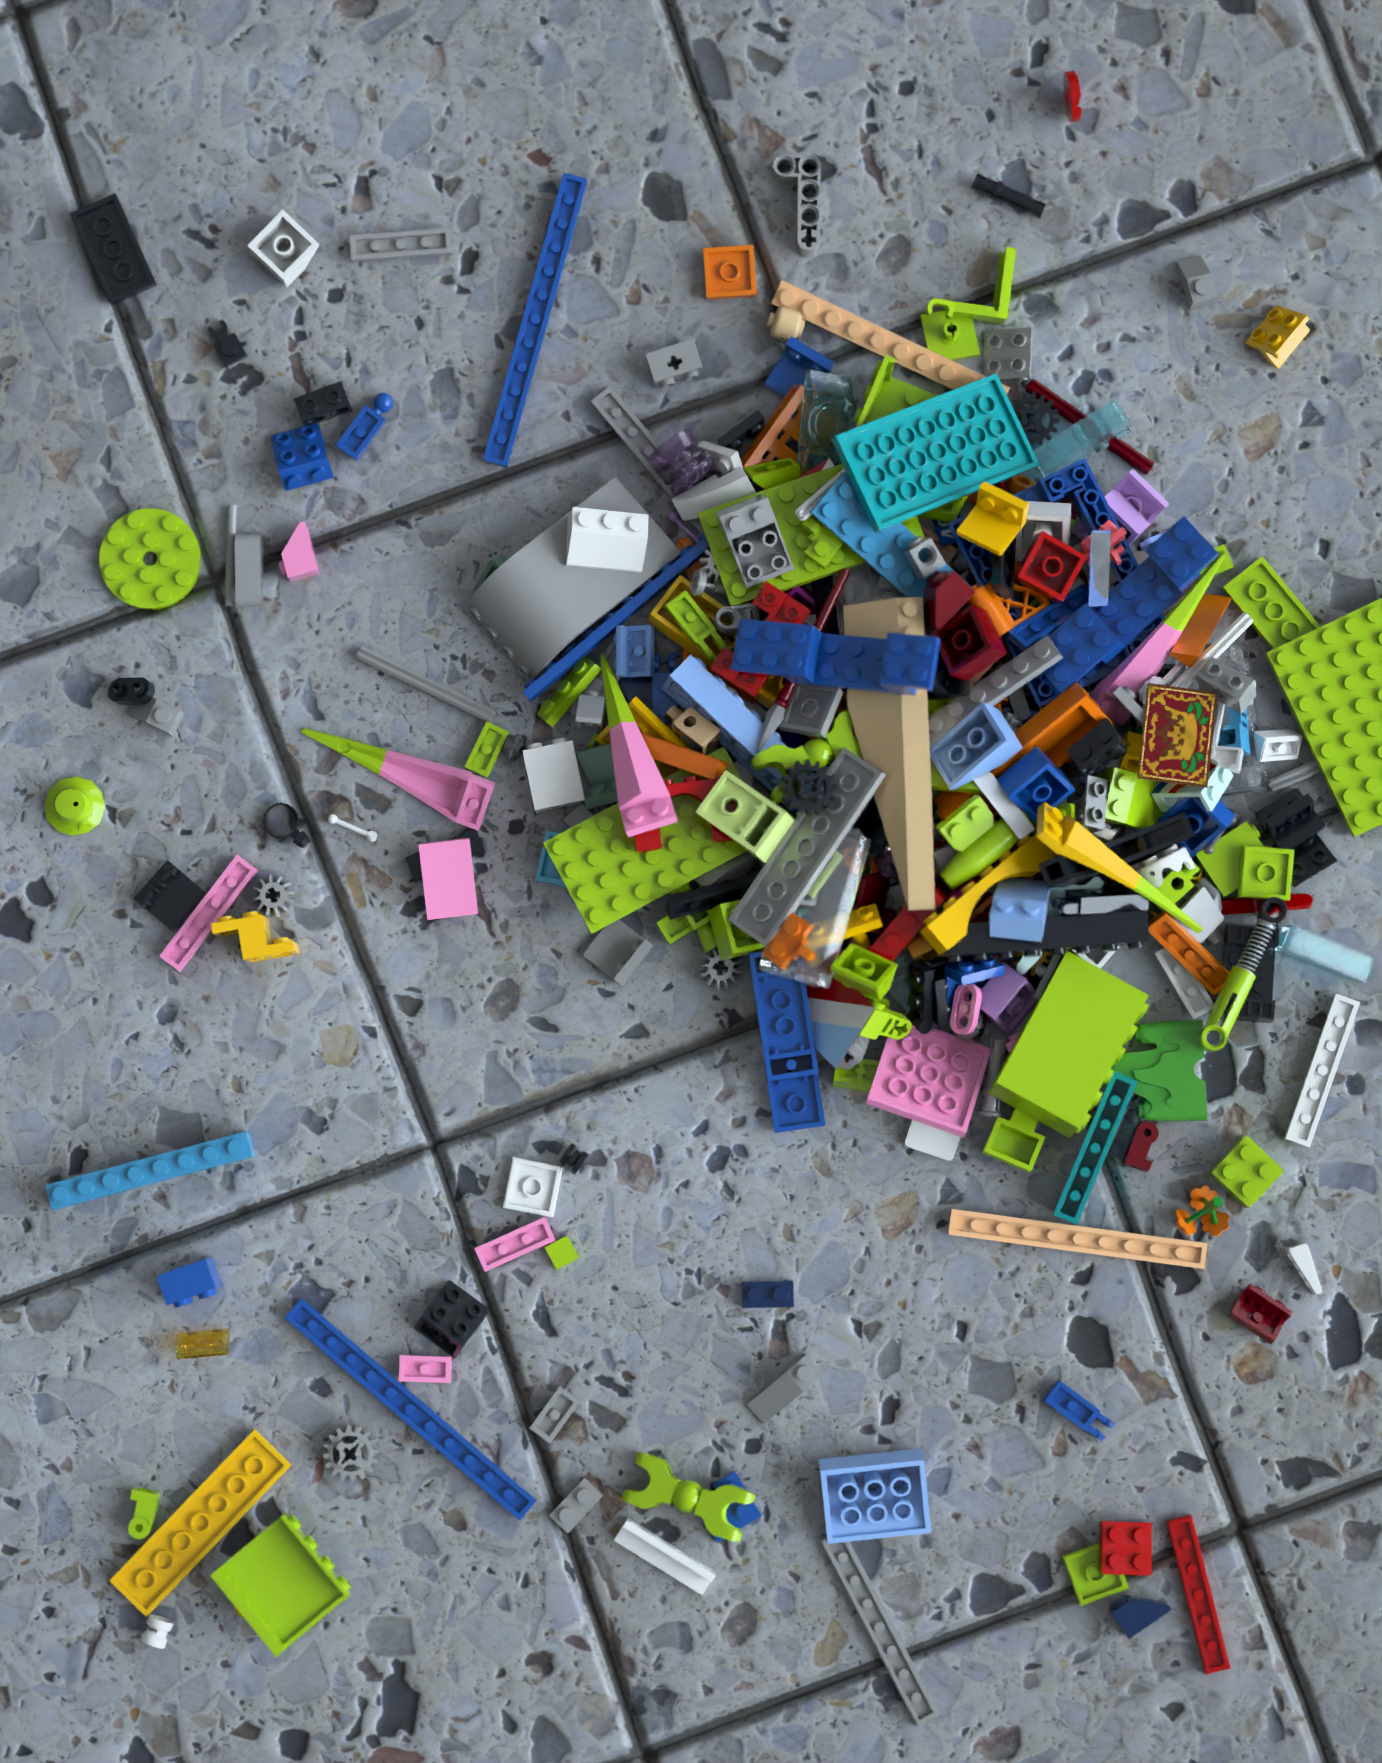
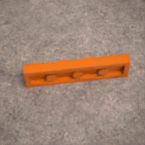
M1163 910L1148 922L1149 933L1213 996L1221 991L1229 972L1166 910Z

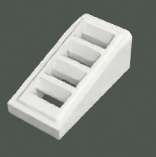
M1300 1243L1284 1248L1287 1256L1309 1290L1315 1295L1321 1294V1285L1308 1244Z

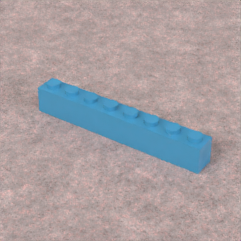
M245 1131L45 1186L51 1210H58L256 1156L250 1132Z

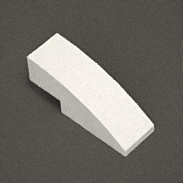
M740 466L719 479L715 474L671 500L682 520L686 521L698 518V512L756 492Z

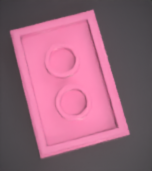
M470 838L418 843L427 920L478 914Z

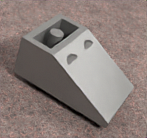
M763 493L715 512L746 588L794 569L768 497Z

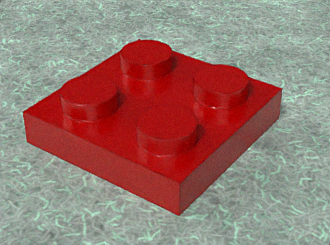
M1099 1521V1574L1152 1576V1523Z

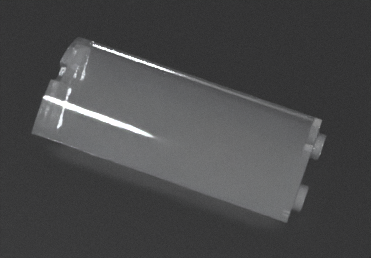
M850 828L794 912V914L813 926V929L806 938L809 940L806 947L817 954L812 963L799 955L796 960L792 958L784 970L765 956H762L759 970L777 977L795 979L813 987L829 989L832 979L831 965L837 960L871 843V839L862 836V831Z

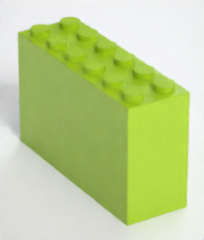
M1067 950L1066 954L1058 961L1040 999L1037 1000L988 1093L1068 1138L1075 1132L1079 1134L1091 1117L1087 1112H1091L1103 1094L1099 1090H1102L1105 1084H1108L1114 1073L1111 1067L1114 1068L1126 1050L1122 1046H1125L1132 1039L1137 1030V1026L1134 1023L1137 1024L1146 1013L1149 1005L1145 1002L1149 995Z

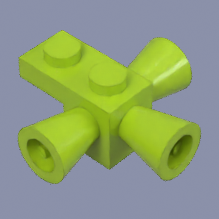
M688 882L671 891L670 894L673 895L677 892L692 890L691 885ZM708 910L669 920L667 915L655 923L668 945L690 931L697 930L705 953L717 947Z

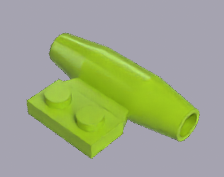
M977 794L973 795L936 826L952 848L959 850L939 875L951 890H954L978 876L1010 850L1019 840L1003 818L996 822L993 821L992 812ZM1021 810V812L1025 815V817H1026V818L1028 819V821L1031 823V821H1030V819L1027 817V815Z

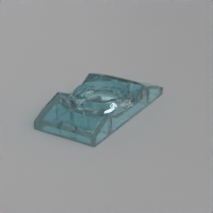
M806 370L796 462L800 465V472L806 473L830 458L834 466L842 464L831 439L836 435L846 432L848 428V421L854 408L853 388L850 377Z

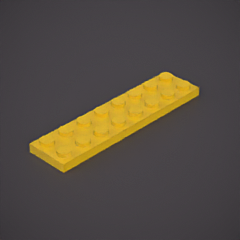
M254 1429L109 1581L147 1617L292 1464L257 1429Z

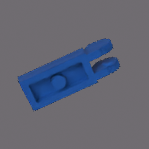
M654 653V677H652L653 713L664 724H672L664 716L673 705L678 708V704L662 687L668 677L675 671V653H669L668 656L669 673H659L660 656L659 653Z
M1059 1379L1043 1399V1401L1085 1432L1087 1430L1102 1442L1106 1438L1104 1434L1090 1426L1094 1419L1098 1418L1108 1428L1112 1429L1115 1426L1111 1420L1100 1413L1098 1408Z

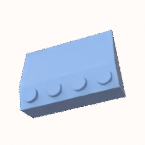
M922 1448L819 1459L828 1544L931 1533L925 1462Z

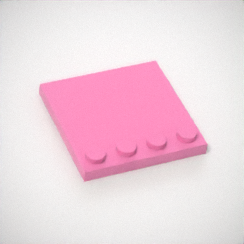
M912 1025L908 1035L902 1039L897 1040L887 1037L866 1104L964 1138L989 1060L991 1048L958 1038L955 1035L932 1028L927 1034H921Z

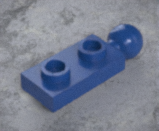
M379 393L375 396L373 409L364 405L336 444L338 449L355 461L359 460L386 423V419L381 414L390 411L393 407V399L388 393Z

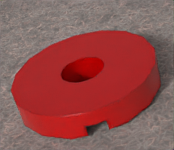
M1074 70L1065 71L1063 86L1066 113L1069 122H1077L1081 119L1082 108L1079 106L1081 97L1079 80Z

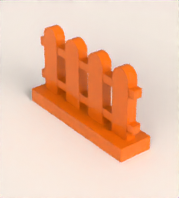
M793 385L740 459L743 468L771 462L774 458L780 460L790 457L800 465V475L805 474L810 470L809 463L804 460L807 454L820 455L824 451V444L819 440L822 433L824 432L828 435L837 433L839 425L833 419L836 414L832 411L825 413L814 404L816 398L812 395H809L808 398L805 397L809 390L803 385ZM794 411H798L796 415L792 418L791 416L794 413ZM803 417L817 426L813 434L799 424ZM780 431H783L779 439L776 438ZM789 437L803 447L799 454L785 445ZM768 451L769 453L766 455L764 459H762L765 452Z

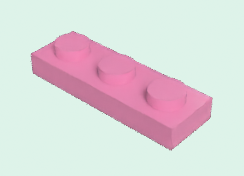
M543 1217L474 1249L484 1272L549 1244L556 1239L546 1217Z

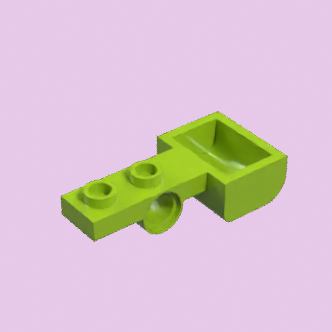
M1014 1108L1009 1121L999 1116L995 1119L982 1153L1030 1174L1045 1136L1034 1132L1038 1120Z

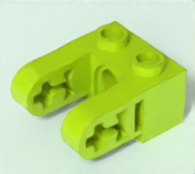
M859 991L876 1007L859 1033V1036L876 1040L879 1035L899 1040L908 1035L912 1028L911 1022L903 1014L889 1010L890 1002L885 996L878 1000L870 998L865 993Z

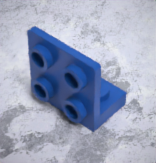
M791 336L786 343L783 355L766 380L765 386L785 397L793 385H803L809 390L805 397L808 398L809 395H812L816 398L834 368V361Z

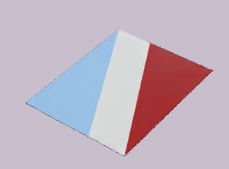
M821 957V964L813 969L805 983L815 1049L837 1069L876 1007L858 990L847 987L833 979L830 970L831 964Z

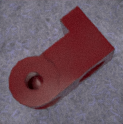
M1146 1121L1136 1126L1123 1158V1164L1149 1172L1152 1162L1146 1160L1151 1144L1156 1141L1159 1135L1158 1128L1154 1123Z

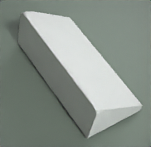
M1292 729L1254 731L1253 737L1257 761L1298 759L1303 737L1300 733Z

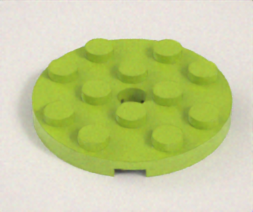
M146 508L135 510L122 516L109 528L100 547L99 565L106 585L117 598L135 608L157 610L174 605L192 590L200 574L202 556L200 545L194 532L180 517L162 509ZM146 553H155L157 555V561L154 565L148 566L144 563Z

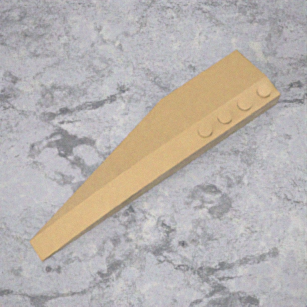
M923 597L892 598L843 606L844 635L886 639L887 632L924 636ZM847 689V708L852 719L862 758L886 775L873 795L880 818L882 819L908 911L935 910L927 690L917 689L916 696Z

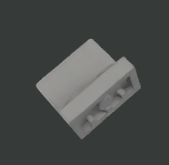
M619 919L601 930L585 950L583 956L622 987L654 948V945L648 940L643 939Z

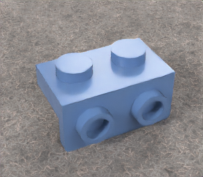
M616 625V631L613 636L614 645L616 646V657L614 658L616 675L624 678L654 677V626Z

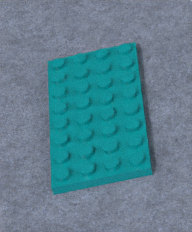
M997 373L851 429L831 439L875 533L979 491V487L984 481L994 485L1040 465Z

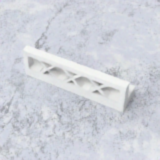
M628 1517L614 1539L620 1545L703 1595L709 1583L716 1576L714 1570Z

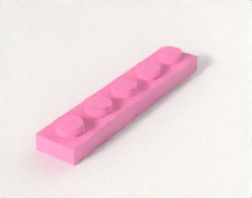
M236 855L159 957L181 972L212 932L211 923H217V918L223 917L258 870L239 855Z

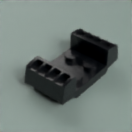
M1225 923L1222 966L1228 972H1230L1232 966H1236L1239 963L1238 960L1241 959L1240 956L1243 955L1244 947H1247L1246 943H1249L1248 939H1251L1250 935H1253L1252 931H1254L1256 925ZM1275 928L1273 934H1270L1271 938H1268L1269 943L1266 942L1267 947H1264L1266 951H1262L1264 955H1260L1262 959H1258L1260 963L1256 964L1258 967H1255L1256 971L1252 972L1256 978L1236 1021L1271 1023L1274 1019L1275 1000H1272L1275 948L1279 947V928ZM1227 1004L1220 1020L1224 1019L1230 1006L1229 1004Z

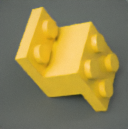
M257 911L243 913V918L239 919L232 918V916L217 918V923H211L212 934L218 937L239 934L243 960L249 963L300 954L298 944L288 939V937L273 939L272 944L268 918Z

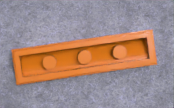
M1204 594L1169 655L1191 668L1201 654L1232 598Z
M641 732L649 752L655 760L709 779H716L728 768L729 764L726 761Z

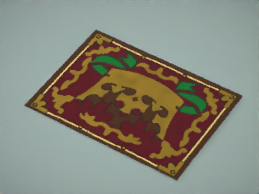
M1148 683L1138 779L1208 788L1218 692Z

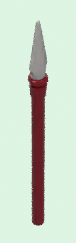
M845 568L841 569L814 624V627L821 633L851 573ZM789 680L786 681L784 687L780 690L773 702L774 705L766 713L757 752L762 749L783 721L784 711L788 708V703L796 684H792Z

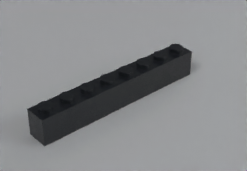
M1147 910L1046 917L1042 942L991 937L990 922L968 923L966 935L949 950L942 953L940 959H946L947 963L962 962V958L972 957L973 961L988 960V956L998 955V959L1014 958V954L1024 953V957L1040 956V952L1050 951V955H1064L1066 950L1076 949L1077 954L1092 952L1091 948L1101 947L1103 952L1118 950L1117 946H1128V950L1143 949V944H1147L1150 941Z

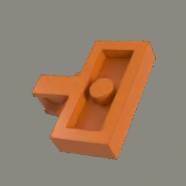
M791 912L770 944L764 949L762 955L784 970L792 958L796 960L799 955L812 963L817 954L806 947V944L809 942L806 938L813 929V926Z

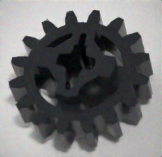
M1032 392L1031 398L1028 399L1025 394H1022L1021 402L1016 399L1013 400L1015 413L1019 412L1022 416L1021 426L1024 432L1036 431L1039 434L1036 437L1026 436L1032 448L1034 442H1038L1040 447L1043 446L1042 440L1044 438L1051 441L1052 438L1049 433H1057L1058 430L1053 425L1060 423V419L1054 418V415L1059 412L1058 409L1050 408L1054 402L1052 400L1047 403L1044 402V394L1037 399L1035 392ZM1036 403L1041 406L1037 409H1028L1025 405ZM1048 413L1050 421L1046 429L1043 425V417ZM1039 414L1037 418L1038 425L1030 424L1026 426L1028 422L1027 415L1035 416Z
M809 759L804 761L803 766L797 761L794 763V769L789 766L785 770L787 775H783L780 779L785 785H782L779 791L786 794L781 800H788L790 802L787 807L788 810L793 807L797 808L796 815H800L802 811H805L806 817H810L813 811L816 815L822 813V808L826 810L830 807L828 801H833L836 797L830 793L837 788V785L830 784V781L835 777L834 775L827 776L828 767L820 769L819 761H816L813 766L810 764ZM803 772H810L814 775H805ZM813 781L814 784L811 786L810 791L802 795L806 785ZM821 781L823 783L824 792L821 790ZM792 785L795 787V795L792 792ZM802 801H810L812 804H804Z

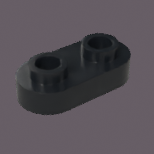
M143 677L117 678L108 688L109 699L118 705H144L153 698L155 693L154 684Z

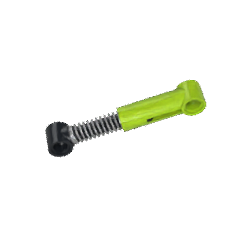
M1271 897L1259 906L1258 921L1255 923L1254 931H1252L1253 935H1250L1251 939H1248L1249 943H1246L1247 947H1244L1245 951L1242 952L1243 955L1240 956L1239 963L1236 966H1232L1203 1030L1199 1033L1198 1042L1203 1050L1216 1052L1225 1046L1229 1033L1256 978L1252 972L1256 971L1254 968L1258 967L1257 963H1260L1258 959H1262L1260 955H1264L1262 951H1266L1264 947H1267L1266 942L1269 943L1268 938H1271L1270 934H1273V930L1278 928L1280 922L1287 914V905L1282 899ZM1268 905L1277 907L1279 912L1277 917L1273 918L1267 914L1266 909ZM1227 1004H1229L1230 1006L1227 1010V1013L1221 1025L1219 1026L1218 1023L1220 1021V1018ZM1208 1032H1215L1218 1035L1219 1042L1217 1045L1208 1043L1206 1038Z

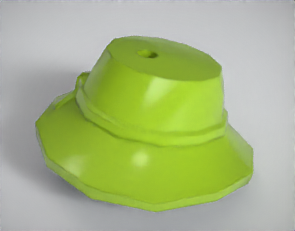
M77 776L59 780L49 789L44 804L47 821L58 832L71 836L91 831L100 823L105 809L102 792L93 781ZM77 802L78 806L75 807L73 803Z

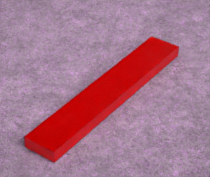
M1190 1514L1166 1520L1204 1674L1230 1669L1193 1517Z

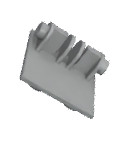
M1033 328L985 330L983 375L988 377L997 373L999 379L1017 378V381H1028V378H1031Z

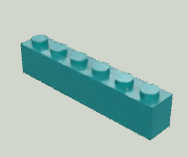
M1114 1070L1053 1215L1076 1225L1078 1224L1138 1080Z

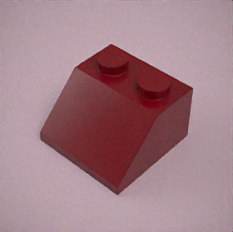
M954 570L935 571L927 578L926 582L928 584L923 588L924 627L926 629L940 630L975 594L971 587Z

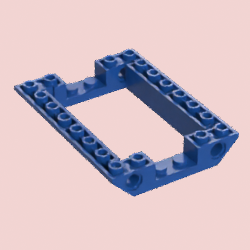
M1085 458L1040 479L1037 484L1013 495L1024 501L1059 503L1070 498L1088 536L1091 535V531L1098 530L1108 520L1120 529ZM967 514L947 525L976 583L981 587L990 583V578L992 577L991 558L993 556L990 551L956 534L958 527L969 515ZM1126 539L1113 548L1116 549L1120 545L1125 548V551L1119 555L1122 563L1116 566L1112 561L1110 562V566L1118 579L1117 584L1139 566ZM1009 606V614L1013 620L1020 619V610ZM1164 615L1159 617L1107 665L1101 660L1077 682L1082 688H1085L1107 677L1165 619ZM1008 633L1003 636L1013 658L1023 652L1007 638ZM1043 672L1026 683L1038 708L1051 703L1061 694Z

